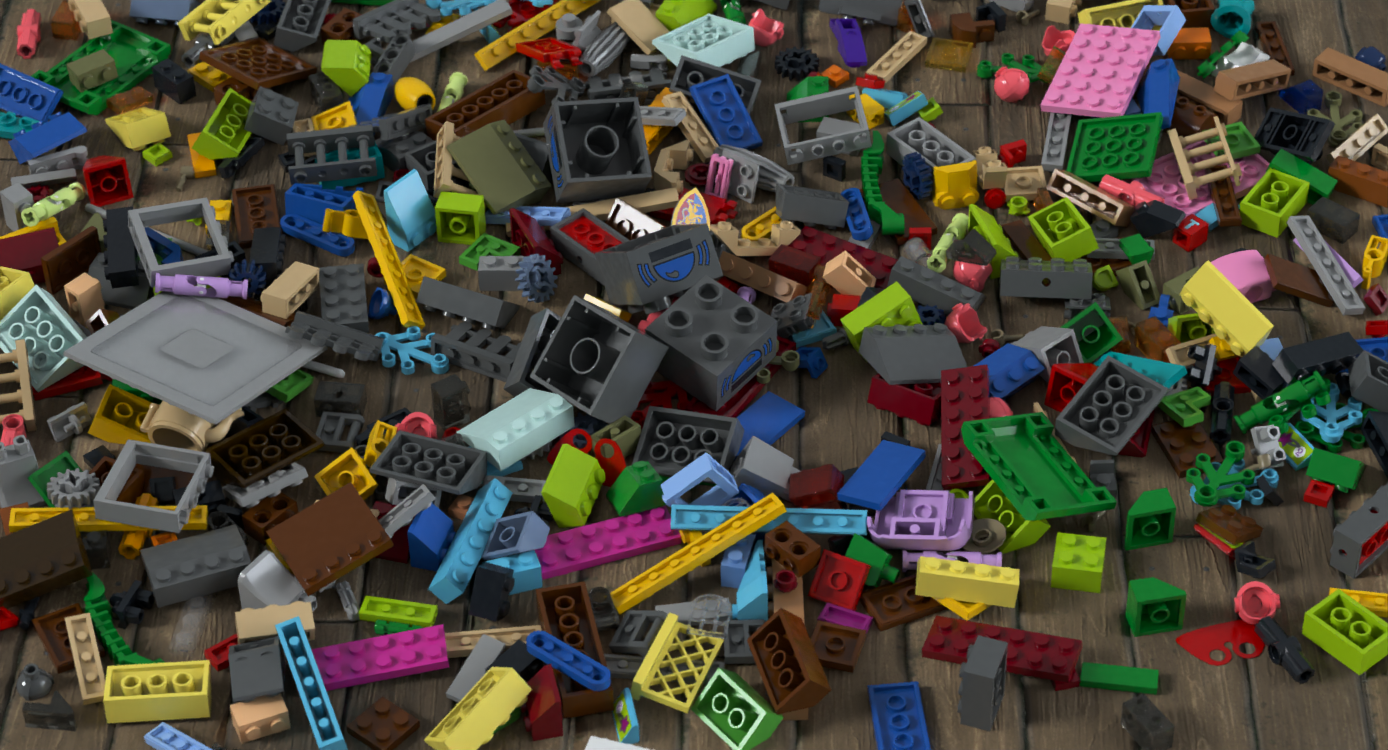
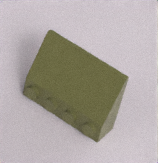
M505 119L489 123L446 147L478 194L484 196V202L493 215L508 211L510 208L540 202L552 186Z

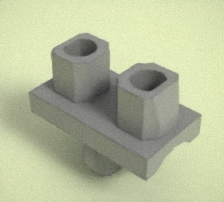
M85 402L73 405L66 411L47 419L48 426L56 442L74 433L80 434L93 421L88 413Z
M1267 425L1252 428L1251 433L1255 448L1251 450V454L1257 456L1269 454L1271 459V466L1269 468L1283 467L1286 454L1285 450L1279 447L1278 438L1281 435L1279 427Z

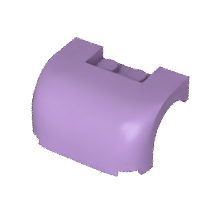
M901 490L896 492V497H892L881 511L876 510L874 524L871 517L867 516L870 537L878 547L890 550L954 551L961 549L967 544L972 533L975 508L973 491H969V498H955L954 493L941 490Z

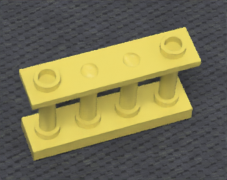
M205 0L179 21L178 25L185 40L191 41L203 32L209 33L214 45H218L269 4L271 0Z

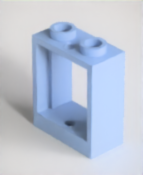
M1144 5L1131 28L1151 30L1154 25H1162L1159 30L1160 39L1152 56H1164L1185 23L1186 18L1178 5Z
M707 452L661 484L664 494L662 499L668 507H671V504L721 506L739 493L734 476ZM707 477L717 484L690 504L680 497Z

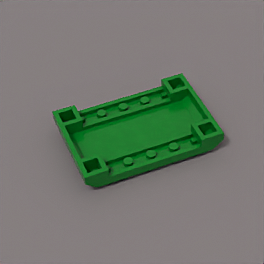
M111 20L112 34L90 39L49 71L43 72L38 70L31 77L62 90L64 93L59 100L60 102L87 114L98 115L152 74L153 66L168 59L171 53V46L166 42ZM104 49L115 61L118 78L80 92L70 81L66 64Z
M1043 412L963 422L961 431L965 446L1025 520L1035 521L1115 509L1116 499L1105 486L1096 487L1052 435L1054 425Z

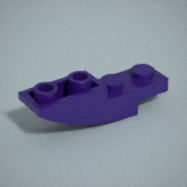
M830 19L829 26L838 41V51L845 64L852 68L867 66L865 46L856 19Z

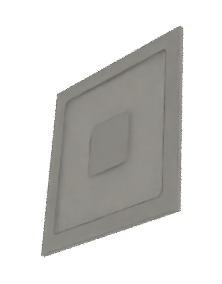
M162 291L65 350L63 356L90 367L94 371L110 376L112 379L121 381L132 388L141 390L152 397L163 400L172 406L183 409L190 414L203 418L210 423L218 424L326 351L328 346H315L310 343V340L291 338L288 336L289 333H285L286 327L220 298L174 295L173 292Z

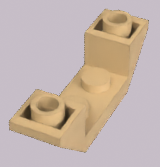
M690 140L661 149L654 169V187L656 191L677 187L678 196L679 193H683V181L680 180L679 172L670 171H673V169L686 170L689 162H693L694 150L690 149Z
M979 147L978 150L973 151V156L976 157L977 182L982 189L1005 188L1007 166L1004 162L1001 163V160H997L996 151L994 149L991 150V147Z
M721 221L718 222V225H710V230L736 256H778L800 235L801 231L793 222L780 221V224H772L771 240L759 238L758 241H751L745 238L738 239L739 230L732 226L730 222Z

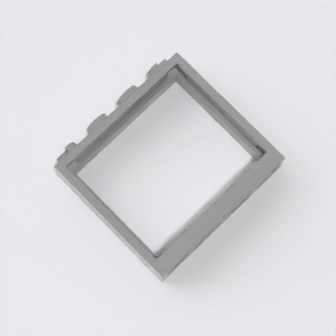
M857 86L774 104L788 165L872 147L869 128ZM855 94V98L849 99V95ZM786 109L787 113L781 114L780 111ZM856 109L861 129L793 144L789 143L786 124Z
M207 197L128 210V228L151 288L155 287L156 273L164 276L181 274L205 277L229 274L231 262H234L233 253L228 251L227 238L221 234L220 221H216L214 206H210ZM203 217L218 255L158 265L144 227Z
M128 439L93 500L96 519L180 533L183 525L189 521L192 508H196L200 493L205 491L208 478H211L213 475L214 466H211L210 453ZM136 464L194 473L175 511L116 501Z

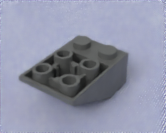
M279 636L229 646L233 702H249L254 700L255 697L264 695L266 697H274L284 691L286 661Z

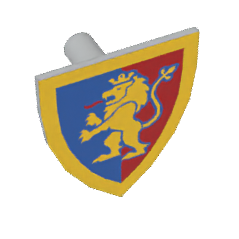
M695 187L685 193L678 201L673 211L671 226L707 223L710 231L708 208L702 195Z

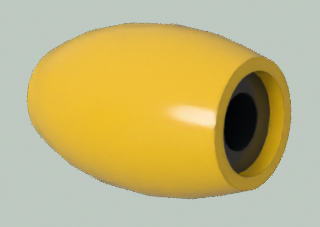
M403 77L394 85L395 98L405 110L424 104H431L432 110L434 109L436 103L434 93L422 80L415 77Z

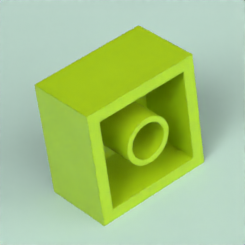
M441 191L435 206L438 242L472 245L486 232L484 196Z
M1057 532L1052 564L1051 588L1100 593L1107 538Z

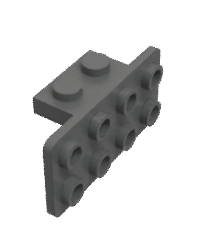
M820 0L818 9L823 13L843 16V19L863 20L862 23L875 25V23L896 26L899 21L902 0Z

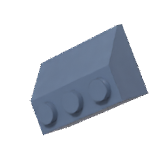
M131 0L129 16L136 19L137 23L148 24V21H155V24L167 25V22L175 23V26H179L178 22L201 3L196 0Z

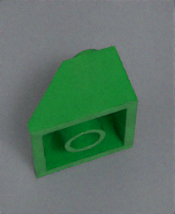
M814 76L805 78L787 93V101L829 92V77ZM829 115L799 122H822L823 118L829 117Z
M1097 302L1092 303L1059 327L1074 329L1084 363H1091L1123 340Z
M1314 448L1306 475L1320 482L1335 484L1336 490L1348 493L1349 489L1356 490L1367 464Z
M638 461L631 466L625 467L606 493L608 501L620 517L666 506L662 499V495H664L661 488L663 479L649 461Z
M1167 488L1144 491L1128 511L1124 545L1126 551L1173 542L1176 506Z
M1154 577L1130 580L1125 616L1133 636L1138 637L1182 630L1186 592Z

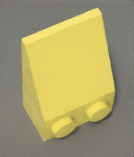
M141 107L105 119L107 125L124 146L134 151L146 148V144L149 143L154 145L163 143L165 138L171 137L165 112Z

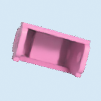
M1257 250L1231 253L1211 262L1251 303L1270 298L1272 292L1276 290L1273 288L1264 258Z

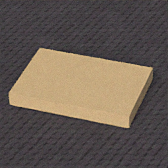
M624 0L607 11L608 15L647 55L658 51L652 44V40L670 32L640 0Z

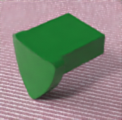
M1140 234L1119 240V247L1129 258L1131 264L1147 260L1148 264L1150 263L1154 249L1147 244Z

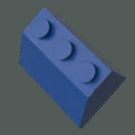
M61 112L50 116V121L45 124L41 120L31 125L33 130L27 133L23 129L13 134L14 139L8 141L19 164H22L87 132L86 127L71 113L67 112L62 115Z
M1009 343L974 365H988L989 398L998 397L1003 401H1006L1034 382L1046 369L1031 350Z

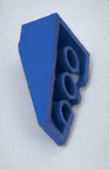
M1172 58L1159 59L1151 63L1139 83L1136 95L1143 114L1162 113L1163 122L1161 129L1171 127L1180 81Z
M372 72L369 75V82L352 97L349 96L348 101L353 106L357 124H360L362 121H370L375 117H383L394 96L392 75Z

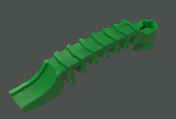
M873 131L872 147L863 150V156H861V181L866 210L869 219L881 225L882 235H904L905 222L903 213H895L888 207L885 201H883L878 179L879 174L881 175L884 163V142L879 131Z
M94 573L92 576L87 577L86 588L89 592L84 598L86 613H90L94 632L102 643L104 650L108 652L109 659L114 661L115 666L165 663L161 658L152 661L138 655L137 652L132 653L129 645H126L122 636H119L116 628L113 626L112 609L105 596L104 584Z

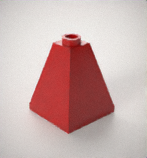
M102 155L86 160L83 174L90 204L101 207L134 198L125 158Z
M1092 363L1053 364L1044 405L1061 413L1099 366Z

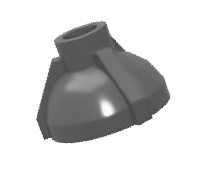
M28 664L21 671L16 688L21 697L30 701V699H39L47 695L55 683L51 674L38 668L36 664Z

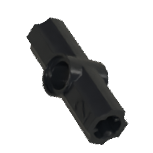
M1221 381L1218 385L1214 386L1210 438L1219 444H1224L1231 439L1235 387L1230 385L1229 382Z
M1270 616L1262 618L1255 625L1254 631L1268 647L1269 657L1274 664L1281 663L1294 681L1299 684L1308 682L1314 676L1315 669L1302 654L1301 645L1295 636H1288L1275 619Z

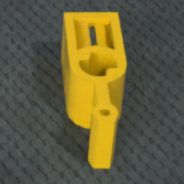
M855 94L849 95V99L855 98ZM861 94L860 98L870 130L884 123L885 108L867 94ZM856 109L846 111L854 121L859 123Z
M325 210L322 231L368 239L358 210Z
M1371 235L1364 251L1361 270L1363 278L1361 282L1362 289L1367 290L1370 287L1371 278L1379 277L1388 259L1387 238Z
M377 420L370 432L364 454V461L369 466V471L396 435L397 427ZM371 473L372 476H373L374 479H375L376 476H377V474Z

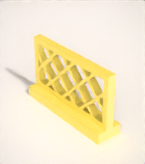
M669 612L633 679L631 695L632 699L639 701L641 696L688 714L723 645L724 639L677 622L679 616ZM681 632L689 635L691 639L681 642L677 635ZM707 642L715 645V647L704 651L701 644ZM695 645L698 652L688 655L685 648ZM679 649L682 656L672 659L668 652ZM702 658L705 666L695 668L692 661ZM686 662L689 670L679 672L676 665ZM670 667L673 674L662 676L659 669ZM694 676L696 683L686 685L683 678ZM677 680L680 687L670 689L666 682ZM661 684L664 691L655 692L649 688L650 686ZM684 693L688 700L684 703L676 700L673 695Z

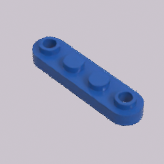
M858 188L846 189L841 195L849 202L846 220L853 239L865 241L870 238L874 230L862 195Z
M287 214L280 220L281 230L284 233L333 254L346 257L355 250L352 237L345 236L342 233L322 231V224L303 216Z
M534 631L527 636V651L531 655L547 664H551L553 668L590 690L602 691L610 686L611 673L607 667L545 631Z

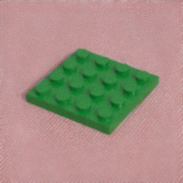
M1156 112L1079 120L1067 171L1087 182H1101L1106 174L1119 180L1151 177L1163 122L1162 113Z

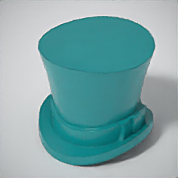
M1217 0V9L1211 16L1213 28L1229 39L1239 30L1247 35L1251 27L1250 16L1254 11V1Z

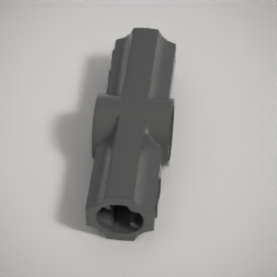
M235 31L218 45H214L210 35H200L195 41V46L181 56L182 62L189 69L201 63L202 60L199 59L201 51L224 46L235 38Z

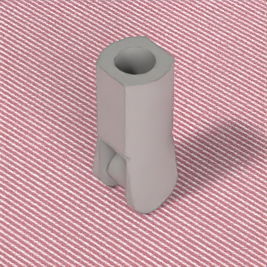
M632 54L630 68L647 70L658 68L662 72H666L668 70L666 65L668 58L665 55Z

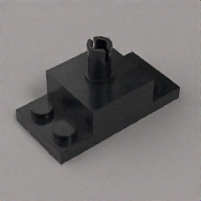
M1270 107L1254 138L1261 146V150L1270 151L1276 156L1282 148L1311 165L1313 161L1315 162L1322 157V148L1335 123L1329 119Z

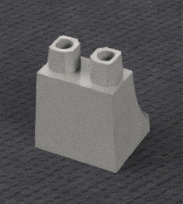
M1041 326L1025 334L1018 341L1011 343L1033 352L1046 368L1039 376L1047 383H1049L1053 364L1084 363L1074 329Z
M25 435L14 437L13 444L6 447L3 442H0L1 508L28 502L29 508H37L47 504L28 479L31 474L39 470V466L32 446Z
M752 436L736 457L729 471L734 476L737 487L744 483L759 489L765 496L773 492L777 497H781L789 502L796 494L797 487L795 485L802 475V471L792 466L793 458L755 436Z
M269 550L261 553L239 574L237 582L242 609H260L273 604L279 606L290 605L295 601L311 602L312 612L317 608L316 597L313 595L307 596L295 576Z

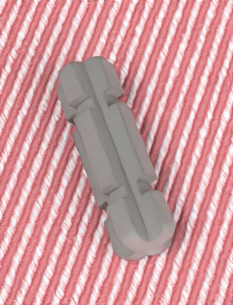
M338 582L336 585L337 593L341 597L340 600L345 612H347L348 619L350 621L359 620L360 608L350 589L349 582Z

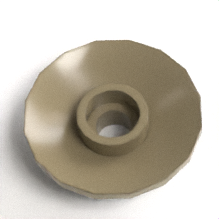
M990 518L973 521L971 537L962 549L966 552H981V554L995 551L1006 539L1004 525L998 520Z

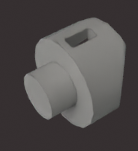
M564 14L556 22V39L575 41L574 33L579 25L583 26L582 20L574 14Z

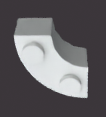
M1241 42L1232 54L1220 58L1216 69L1211 75L1216 77L1219 71L1267 61L1270 56L1250 44Z

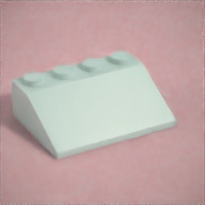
M707 14L653 39L652 44L676 66H678L681 55L721 67L732 63L733 60L739 57H745L748 53L755 50L754 27Z
M35 285L0 321V348L5 353H10L16 349L15 340L25 339L28 350L31 384L36 391L40 392L84 366L63 356V353L87 338L86 334L55 298L38 285Z
M529 388L456 433L470 447L486 451L487 461L502 471L575 427L573 405L559 394Z

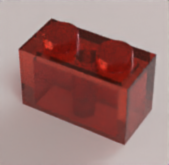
M781 244L769 258V271L807 286L808 290L821 275V257Z
M826 464L818 468L790 474L789 500L798 508L808 509L838 502L840 500H838L837 493L844 486V475L833 464Z

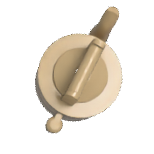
M162 401L161 404H150V409L140 426V430L148 433L149 440L153 444L205 452L209 443L221 441L227 435L232 422L245 414L241 407L218 424H214Z

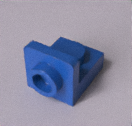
M799 347L796 350L800 355V365L797 368H807L811 378H817L828 368L820 347Z

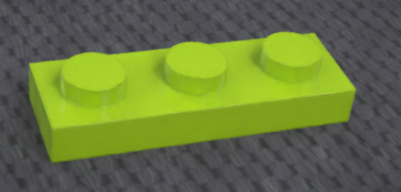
M366 595L359 611V619L371 622L381 619L387 620V623L394 621L410 624V627L412 625H420L426 628L434 625L438 614V606Z

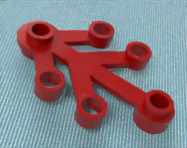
M670 380L650 382L637 408L640 406V403H651L642 411L635 410L630 419L641 425V429H643L649 406H662L663 408L672 409L671 398L675 394H677L679 400L677 410L685 411L683 407H686L689 403L687 391ZM655 390H665L662 393H655Z

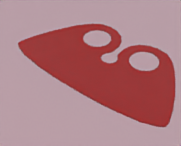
M576 428L569 431L550 451L547 457L548 462L552 465L554 464L562 444H569L588 454L592 448L591 436L583 429ZM577 434H582L587 440L586 446L582 449L577 448L573 443V438ZM604 438L596 443L594 452L596 454L595 459H597L601 469L605 472V481L602 485L611 487L626 467V463L619 445L611 439ZM603 444H610L614 448V455L611 458H605L601 454L600 448Z
M1242 619L1203 627L1176 638V642L1187 652L1215 666L1227 664L1232 658L1230 650L1224 646L1226 642L1233 644L1232 649L1235 654L1247 659L1259 656L1265 644L1254 631L1255 625L1248 624ZM1242 643H1251L1255 646V652L1244 654L1239 650V646ZM1212 650H1221L1225 653L1226 657L1222 661H1214L1210 658L1209 654Z

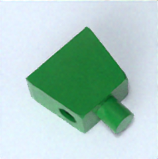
M854 533L845 557L871 565L865 584L879 587L883 579L895 584L900 570L889 565L892 555L865 537Z

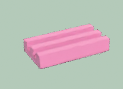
M716 153L711 156L705 194L727 200L734 160H727L724 156L719 157V154ZM719 162L718 174L716 175L715 179L717 163ZM714 179H715L716 185H715V190H714V193H713L712 190H713Z

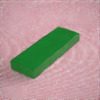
M1082 662L1080 686L1157 695L1159 670Z

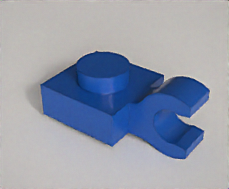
M1161 294L1158 308L1151 307L1147 320L1148 329L1167 332L1168 318L1173 317L1174 310H1168L1170 295Z

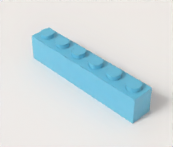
M496 478L478 490L428 588L445 604H448L464 593L485 550L496 519L501 518L513 494Z
M299 616L276 624L277 633L319 749L348 750Z

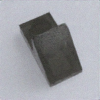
M972 229L964 240L955 239L946 250L947 259L987 266L997 254L996 249L975 229Z
M57 690L54 691L50 704L24 703L22 712L26 727L76 731L77 725L74 711Z

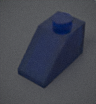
M1310 79L1279 91L1278 96L1300 114L1307 115L1309 109L1321 110L1324 90Z

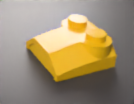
M976 160L946 166H934L932 201L935 206L948 210L967 207L969 204H975L978 201Z
M352 447L314 476L327 496L351 482L363 500L373 494L378 486L365 461Z

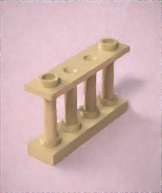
M1218 116L1213 117L1216 128L1190 136L1178 137L1176 128L1167 131L1189 200L1198 198L1196 189L1200 188V185L1233 176L1236 186L1240 185L1238 176H1242L1239 163H1234L1225 138L1228 135L1224 123L1220 124ZM1216 136L1220 139L1218 142L1192 150L1184 149L1186 145ZM1223 149L1225 153L1224 155L1194 164L1192 162L1187 163L1192 158ZM1228 163L1230 167L1200 177L1192 176L1197 171Z
M448 121L444 123L437 133L433 197L439 198L441 191L479 195L477 191L455 184L451 180L452 175L470 182L461 169L454 167L452 160L455 161V159L446 148L449 144L461 139L454 133V123Z
M25 339L15 340L16 349L10 353L0 354V363L14 361V364L18 363L19 369L14 370L12 373L0 374V384L16 381V383H20L21 389L14 393L1 394L0 404L17 401L23 403L22 410L11 414L22 416L28 432L36 431L37 425L28 350ZM10 414L0 415V425L3 419Z

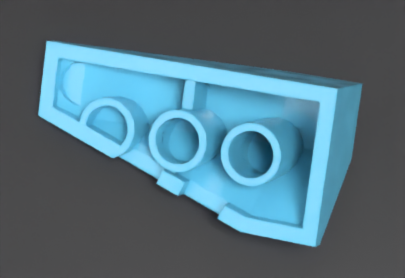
M757 540L737 591V604H732V619L768 620V590L763 540Z

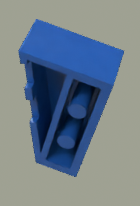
M295 183L285 192L286 215L298 214L323 225L326 209L337 211L357 210L352 197L356 191L343 190V186H336V190L323 189L322 185ZM356 187V191L363 192V188Z

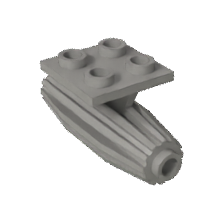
M599 10L592 16L589 15L583 26H578L574 33L576 39L571 44L581 48V51L585 50L580 58L582 65H578V69L583 76L593 77L607 68L625 49L631 39L616 22L601 31L597 26L601 14Z
M722 144L713 152V154H719V157L724 156L727 160H734L728 193L751 204L754 203L756 187L776 193V184L793 186L795 182V177L787 170L749 150Z

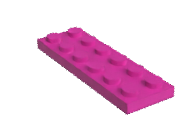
M662 506L548 535L544 547L535 549L541 565L542 580L678 545L681 544V536L678 530L670 529L671 515L667 507Z
M443 624L311 649L326 691L449 668Z

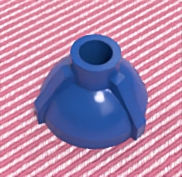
M377 287L370 299L368 317L382 319L389 314L396 315L397 309L390 294L385 289Z

